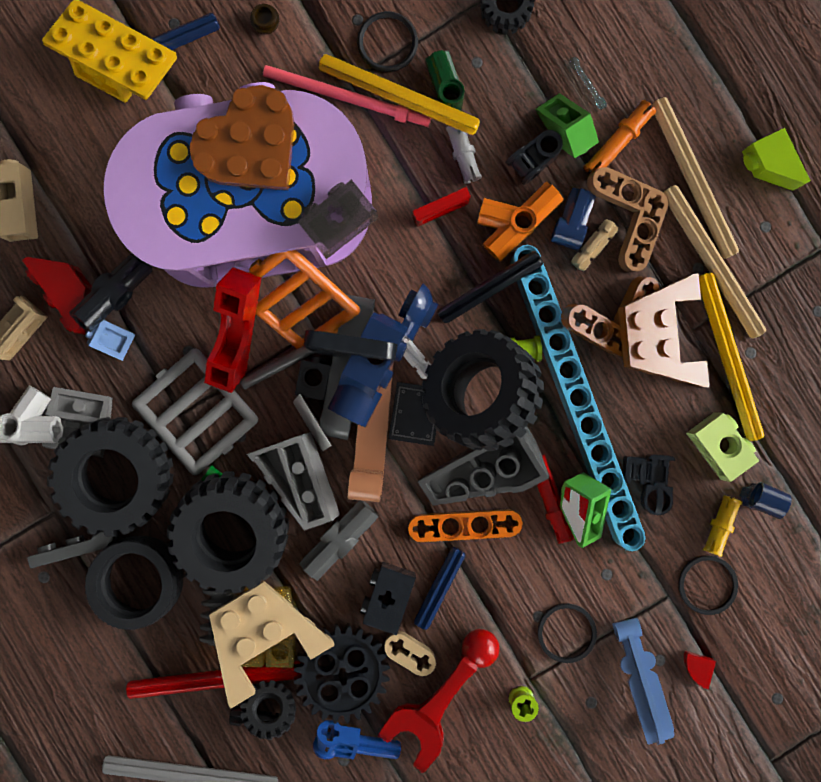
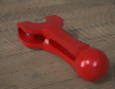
M475 629L469 632L462 642L463 655L443 685L421 704L405 703L399 705L380 730L378 736L387 743L391 742L400 732L409 731L418 737L421 750L416 755L414 767L420 773H424L441 753L444 743L441 719L453 697L477 671V668L489 667L497 660L500 646L495 635L485 629Z

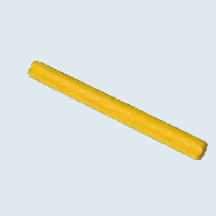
M324 54L319 61V70L469 135H474L478 130L480 120L477 117L328 54Z
M713 273L700 275V292L746 439L749 441L762 439L764 432Z

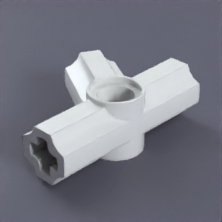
M29 385L11 412L0 416V443H14L21 446L28 443H58V440L62 438L64 428L61 424V418L57 416H42L51 398Z

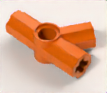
M547 181L521 207L484 198L477 224L497 230L483 243V246L494 259L501 262L526 237L533 233L534 229L564 201V198ZM525 216L530 220L531 225L528 228H520L515 223L516 218Z

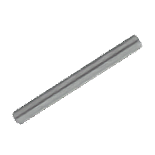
M111 755L105 757L102 765V772L104 774L165 782H278V777Z

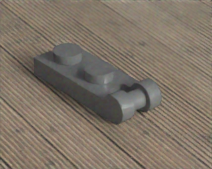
M101 531L96 536L93 535L92 538L85 540L84 535L67 539V545L56 547V543L37 547L38 553L27 557L29 567L31 569L104 549L118 541L119 533L116 536L105 537L104 531Z

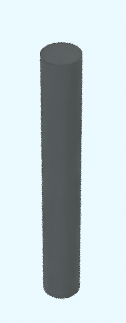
M302 346L242 378L240 383L246 390L315 353Z

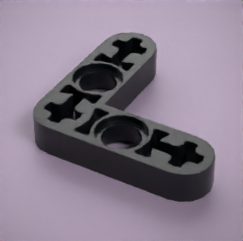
M314 330L305 331L303 347L317 354L340 357L342 353L395 361L398 344Z

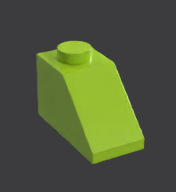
M785 128L752 143L742 151L744 164L755 178L792 191L811 181Z

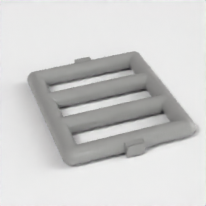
M193 348L170 369L164 368L156 375L157 380L132 401V406L152 430L158 434V437L192 475H198L222 453L224 455L229 453L234 448L233 444L257 424L258 417L235 390L230 393L217 388L225 398L178 439L173 436L166 425L211 387V385L204 383L205 376L159 417L146 404L194 362L205 374L207 358L199 349ZM233 406L244 420L195 461L185 447Z

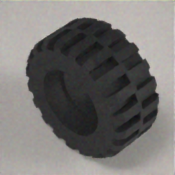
M475 329L473 335L466 331L459 334L457 340L451 338L444 344L445 348L442 351L438 350L433 356L435 358L433 364H428L425 371L428 374L427 380L422 382V391L426 392V396H422L423 407L428 409L426 416L429 422L435 425V429L440 434L473 450L481 451L485 449L487 451H494L499 448V445L507 447L513 444L512 438L515 436L522 438L527 433L525 427L529 423L534 424L537 416L534 415L535 410L542 407L543 399L539 397V393L544 391V382L538 378L542 374L539 366L534 363V358L508 336H504L494 330L487 332L485 329ZM490 367H499L501 372V388L497 398L485 411L468 416L465 409L464 396L469 382L480 371Z
M106 417L90 422L65 437L66 440L59 443L54 450L56 457L50 459L48 469L53 471V474L47 477V486L54 488V493L50 495L53 504L57 502L60 504L62 509L58 511L63 518L66 516L72 518L73 522L71 525L78 530L85 526L88 528L87 533L95 536L101 531H104L105 537L116 536L120 531L122 534L133 532L137 526L141 527L147 523L167 499L170 493L169 486L173 483L174 474L170 473V468L173 466L172 457H166L165 451L168 448L164 442L159 444L155 439L158 434L154 430L146 431L143 429V423L137 420L132 423L128 422L126 417H117L115 419ZM102 449L114 450L123 454L132 462L138 475V488L132 497L124 501H114L101 496L94 490L88 479L87 465L89 458L95 452Z
M225 471L221 477L217 473L207 476L204 481L200 480L194 484L184 495L169 519L171 524L167 528V538L172 540L167 546L170 555H176L173 561L178 570L183 568L186 571L184 577L190 582L194 579L200 582L199 587L205 590L212 587L216 588V593L225 594L227 589H232V593L235 594L243 592L245 586L248 589H253L260 584L261 579L267 580L272 575L274 568L278 566L288 540L287 533L289 530V519L284 518L287 512L284 503H277L279 495L274 489L269 492L265 489L266 482L259 479L256 483L250 480V474L242 472L240 477H235L234 471ZM217 511H228L241 516L252 527L256 536V544L252 548L240 552L227 551L218 547L210 540L205 531V516Z

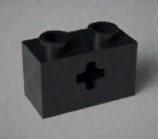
M382 562L380 569L374 568L369 585L374 586L371 597L365 596L360 613L365 615L363 624L397 635L416 579V573L386 562ZM386 590L391 592V598H389L387 603L382 601V595H385Z

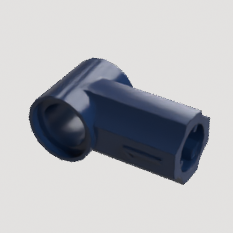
M572 188L563 214L555 225L550 241L579 251L587 233L588 226H586L596 196L588 190Z
M763 482L752 483L747 487L743 486L739 495L742 498L743 506L763 512L777 519H782L787 514L792 501L790 494Z

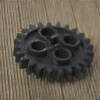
M336 623L332 633L326 627H323V633L333 639L334 646L311 660L307 653H297V658L303 662L294 665V671L301 673L293 677L294 684H303L296 689L297 696L306 695L302 700V705L305 707L312 703L310 709L312 715L321 710L322 721H325L329 714L332 715L334 724L337 723L339 716H344L346 724L349 723L350 714H354L360 720V710L364 709L366 712L371 713L369 705L371 701L375 704L381 703L377 693L387 692L381 682L390 681L389 676L382 673L390 669L387 662H381L387 657L385 651H378L382 646L379 640L371 643L373 639L371 632L362 637L363 629L361 626L354 633L350 623H347L344 631H340ZM360 650L362 651V656L358 661L351 662L347 659L351 651ZM329 654L333 657L332 663L328 666L318 664V659L322 655ZM363 667L368 668V670L365 672L358 671ZM340 668H345L346 670L343 678L338 676ZM318 674L326 675L320 679L315 678ZM356 680L365 681L364 688L359 691L351 690V685ZM332 684L336 686V691L330 696H325L321 693L325 685Z

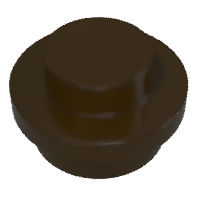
M259 4L252 10L250 22L256 32L271 34L278 28L280 18L273 6Z

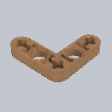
M603 167L593 171L587 179L589 191L599 198L634 212L619 253L618 261L620 267L626 272L641 271L646 268L668 208V199L662 191L611 168ZM604 176L605 183L616 185L615 187L605 186L600 188L601 182L597 178ZM625 185L630 186L634 192L631 201H626L622 196V188ZM654 199V204L657 205L656 209L651 210L652 205L648 203L649 200ZM641 223L645 224L649 229V235L645 240L641 239L637 233L638 226ZM638 245L644 246L643 248L637 249ZM635 254L638 263L632 264L633 260L629 258V255Z

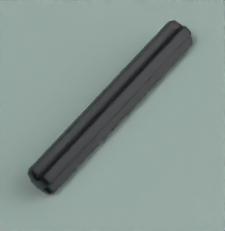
M536 251L530 252L438 310L440 319L443 323L451 322L542 266V258Z

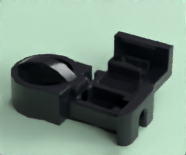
M647 454L645 458L624 456L622 474L625 482L629 484L631 480H640V484H643L640 497L643 508L657 516L668 513L673 505V487L667 486L669 462L675 461V458L673 456ZM657 489L656 509L652 511L647 504V498L653 490ZM663 492H664V494H665V496H666V503H665L664 507H663Z

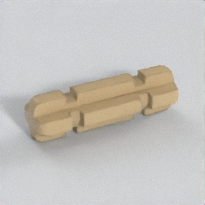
M607 219L604 220L598 227L600 231H595L581 248L582 252H578L573 257L571 263L578 270L585 271L591 264L590 259L594 260L608 244V238L612 239L618 232V227L614 222Z

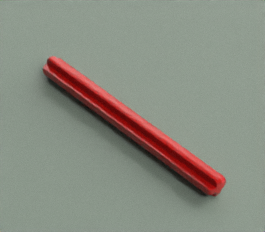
M299 661L242 667L252 684H259L262 681L267 683L270 680L275 682L294 679L293 677L301 674L294 671V665L301 664ZM221 670L133 680L126 685V694L129 699L225 687Z

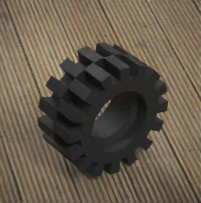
M481 0L482 19L486 18L485 24L487 27L492 24V31L497 33L500 28L503 29L502 34L506 35L509 29H511L512 34L517 32L518 27L523 29L526 22L529 21L534 7V0H517L518 8L512 13H505L498 9L496 5L497 0Z
M270 680L269 683H265V681L259 682L260 685L256 687L253 685L256 690L255 694L244 700L243 703L241 702L240 707L242 710L240 714L246 729L257 738L273 740L275 737L279 738L283 736L282 734L285 731L288 732L290 725L294 723L296 712L295 701L290 690L285 688V685L277 684L275 681ZM269 698L276 700L280 704L279 716L272 722L261 721L257 715L259 704Z

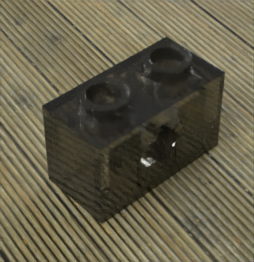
M352 179L346 184L340 182L328 192L327 195L329 197L319 205L313 203L301 213L302 218L298 221L303 231L325 259H328L378 219L376 209ZM333 212L342 215L343 221L338 223L336 220H332L330 215Z

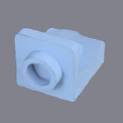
M104 319L91 332L86 331L85 337L89 338L87 341L88 346L123 361L135 334Z

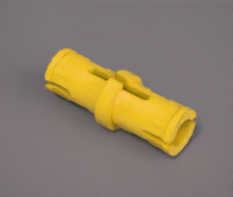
M723 495L717 516L711 520L710 525H712V529L703 548L704 551L722 557L729 534L734 532L735 527L733 523L742 501Z

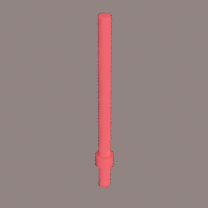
M268 65L264 67L263 77L395 117L394 120L406 124L409 121L428 128L430 126L432 118L399 104L394 105Z

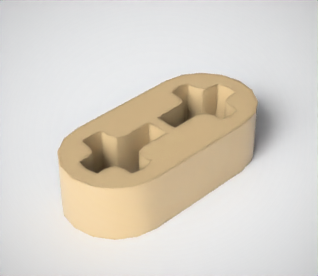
M400 630L397 635L389 633L386 637L385 652L390 659L419 676H427L434 671L436 666L435 654L429 647ZM399 639H402L403 647L408 650V653L402 649H398L396 652L393 651L391 641L397 642ZM412 654L420 658L424 654L427 655L429 665L423 664L421 667H418L417 659Z

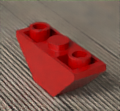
M32 257L22 259L28 268L25 271L27 276L33 283L39 284L44 290L43 298L52 308H56L62 316L60 321L69 332L85 335L87 330L80 327L69 314L91 292L92 285L82 271L69 263Z

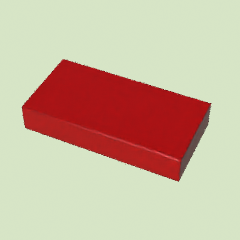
M467 187L413 210L412 218L416 226L419 227L468 205L471 195Z

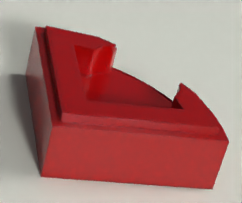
M685 651L684 664L690 677L698 685L709 690L716 661L710 657Z

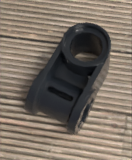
M546 130L530 143L517 150L505 163L516 170L522 178L521 183L526 185L556 160L562 149L563 140L556 131ZM550 142L554 145L555 151L552 153L544 152L540 144Z

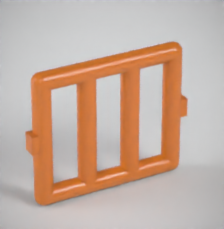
M297 250L270 254L263 261L258 258L249 268L248 273L262 278L287 258L300 269L258 301L256 315L296 349L303 346L304 338L302 339L291 327L329 300L333 299L344 310L314 331L337 334L338 328L360 313V307ZM308 279H311L322 289V291L282 320L268 310Z

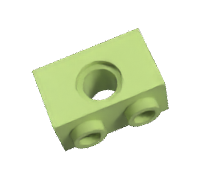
M713 413L686 434L719 479L732 482L758 463L759 459L754 454L756 449L748 439L742 438L736 430L738 428L736 421L729 414ZM723 438H727L729 448L723 453L720 449V442Z

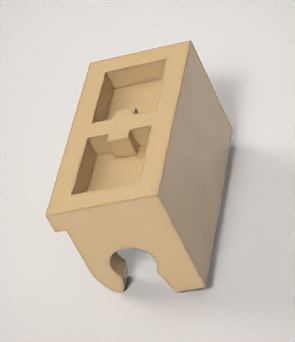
M16 296L13 299L16 304L0 321V360L10 361L48 318L24 296Z

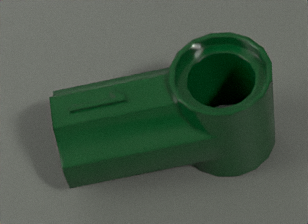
M439 50L433 52L429 57L425 58V64L438 99L437 101L461 110L465 90L462 82L459 81L449 51ZM451 93L455 94L458 98L447 100L444 96Z

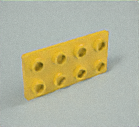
M73 0L42 39L46 47L69 59L76 77L124 103L129 100L132 93L147 100L177 59L176 52L80 0Z

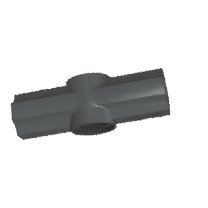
M358 501L340 521L337 520L320 538L321 541L311 549L299 564L311 578L318 581L339 558L342 559L359 541L358 538L369 529L379 515L368 503Z

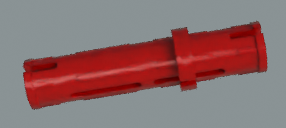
M544 454L542 458L547 468L549 479L537 484V487L545 505L546 519L551 522L558 544H563L575 538L561 511V498Z

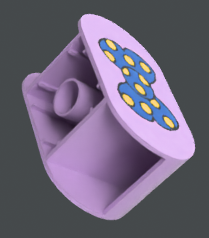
M256 82L244 85L240 88L264 85L275 89V86L271 83ZM283 90L281 92L286 96L294 117L289 191L221 185L210 182L194 167L191 160L190 143L197 123L204 118L210 119L215 116L226 115L231 100L213 103V99L209 95H185L174 101V111L157 113L145 118L133 126L116 145L108 161L104 178V199L107 214L119 239L136 257L151 266L164 269L176 280L194 287H216V284L232 267L249 272L251 264L258 258L263 261L270 254L292 250L300 252L316 268L333 265L354 252L363 240L370 223L372 194L366 158L359 135L348 118L338 108L323 98L303 91ZM286 258L262 278L298 272L300 269Z

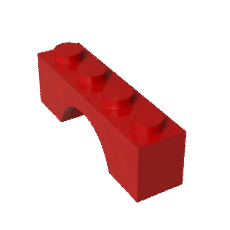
M232 267L216 284L213 311L221 313V324L217 340L207 359L204 383L232 393L245 376L261 277Z

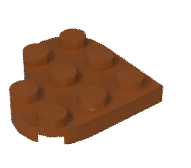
M264 85L239 88L233 94V99L229 103L226 115L200 120L197 123L190 143L191 160L197 171L210 182L221 185L289 191L294 117L284 93Z

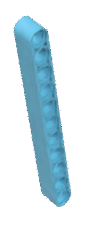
M522 245L516 250L510 263L513 264L518 261L520 254H529L532 251H536L539 255L540 253L534 246ZM543 263L542 266L519 279L517 284L536 335L540 336L542 351L589 476L601 482L602 477L606 473L613 475L614 481L609 487L611 488V494L605 518L615 543L624 549L637 551L645 543V533L571 335L561 322L562 311ZM530 281H538L542 285L543 290L540 295L530 292L528 287ZM541 308H547L552 312L553 318L550 323L543 322L540 319L539 310ZM552 335H557L562 339L563 345L559 351L552 349L549 344ZM563 362L569 363L573 368V373L569 378H564L560 373V366ZM575 389L583 394V401L578 406L572 404L570 400V395ZM585 417H589L593 421V429L589 433H584L581 429V421ZM600 445L604 453L601 459L595 461L591 456V451L594 446ZM621 500L624 504V509L621 514L614 515L612 513V506L615 502ZM632 528L634 538L630 542L624 543L623 533L627 529Z

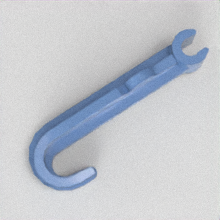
M638 618L613 623L615 636L618 642H622L626 655L620 660V668L624 673L631 674L627 682L647 744H664L665 740L674 737V727L658 675L650 670L655 666V656L651 652L643 650L640 640L642 629Z

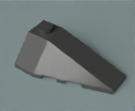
M526 426L525 430L527 433L522 438L517 436L512 438L513 444L507 447L499 445V448L494 451H487L485 449L478 451L468 448L423 476L417 482L431 504L435 506L466 501L467 498L479 496L492 497L498 493L523 492L549 479V474L538 444Z

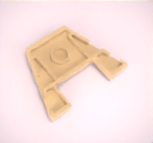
M264 580L257 587L248 589L209 614L230 709L253 696L256 691L241 665L293 633L297 636L310 660L334 646V641L330 636L325 635L310 619L305 618L290 602Z

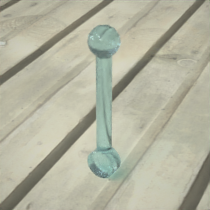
M572 57L569 60V67L576 70L594 97L597 107L600 110L607 107L605 99L600 97L580 67V60L577 57Z

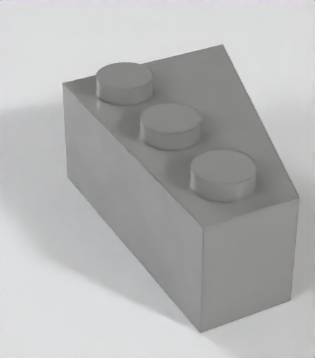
M311 432L247 454L251 461H255L264 473V478L269 485L272 484L282 497L281 501L303 530L330 522L340 515Z

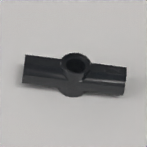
M131 253L111 273H102L94 281L91 292L69 312L70 316L80 327L91 332L113 310L118 311L129 302L133 290L153 272L152 266Z

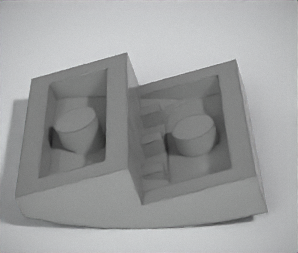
M53 387L50 396L51 400L45 415L61 418V424L64 427L63 435L58 440V443H42V446L56 449L59 443L66 440L65 437L78 428L100 418L110 417L111 419L113 398ZM105 449L95 452L92 456L103 458Z

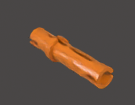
M642 100L627 119H622L616 132L590 161L583 166L586 172L607 167L631 139H636L640 135V129L656 114L654 106L650 110L647 109L651 105L650 102Z

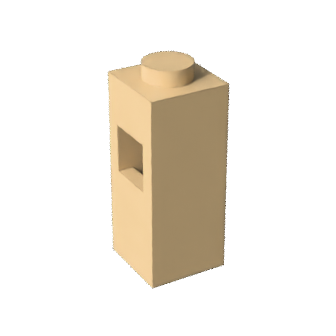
M11 159L0 161V238L9 242L38 238L31 170L20 164L19 161Z

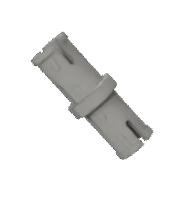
M447 126L446 131L449 134L454 149L452 155L454 160L458 161L464 184L471 183V179L473 182L481 179L482 176L474 157L476 151L474 145H470L467 133Z

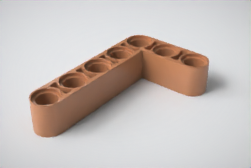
M369 358L370 363L373 365H379L384 361ZM394 362L390 368L391 371H393ZM392 378L386 389L380 387L378 392L382 396L367 426L358 425L355 460L354 468L351 470L349 477L348 500L380 502L383 487Z

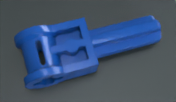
M326 720L318 726L317 736L313 742V750L319 758L324 760L333 757L354 759L356 753L398 759L401 752V744L397 740H391V742L387 743L381 738L360 735V728L341 726L338 722L334 724L333 720Z

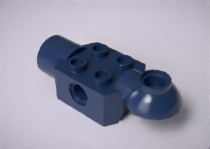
M423 283L418 292L412 289L409 292L398 315L404 318L402 323L382 313L379 315L374 312L360 338L398 344L395 360L400 362L407 349V343L404 342L405 338L413 341L420 326L427 328L438 304L433 302L430 290ZM351 355L341 374L337 390L327 408L358 425L366 427L382 396L378 392L380 387L386 389L394 374L390 370L394 361L384 360L379 365H373L368 357Z

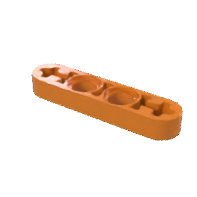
M511 509L429 513L415 515L411 518L408 531L411 538L417 542L513 537L520 533L523 522L520 515ZM492 515H496L495 520L497 522L505 521L507 515H510L513 520L517 521L516 524L511 526L509 531H507L505 526L497 525V532H492ZM479 516L486 518L488 522L487 529L481 533L473 531L471 527L473 519ZM453 518L457 520L459 529L456 533L447 534L442 530V524L446 519ZM432 519H438L437 528L440 535L434 536V529L425 530V535L420 536L418 531L413 530V527L418 526V521L423 520L426 526L434 525Z

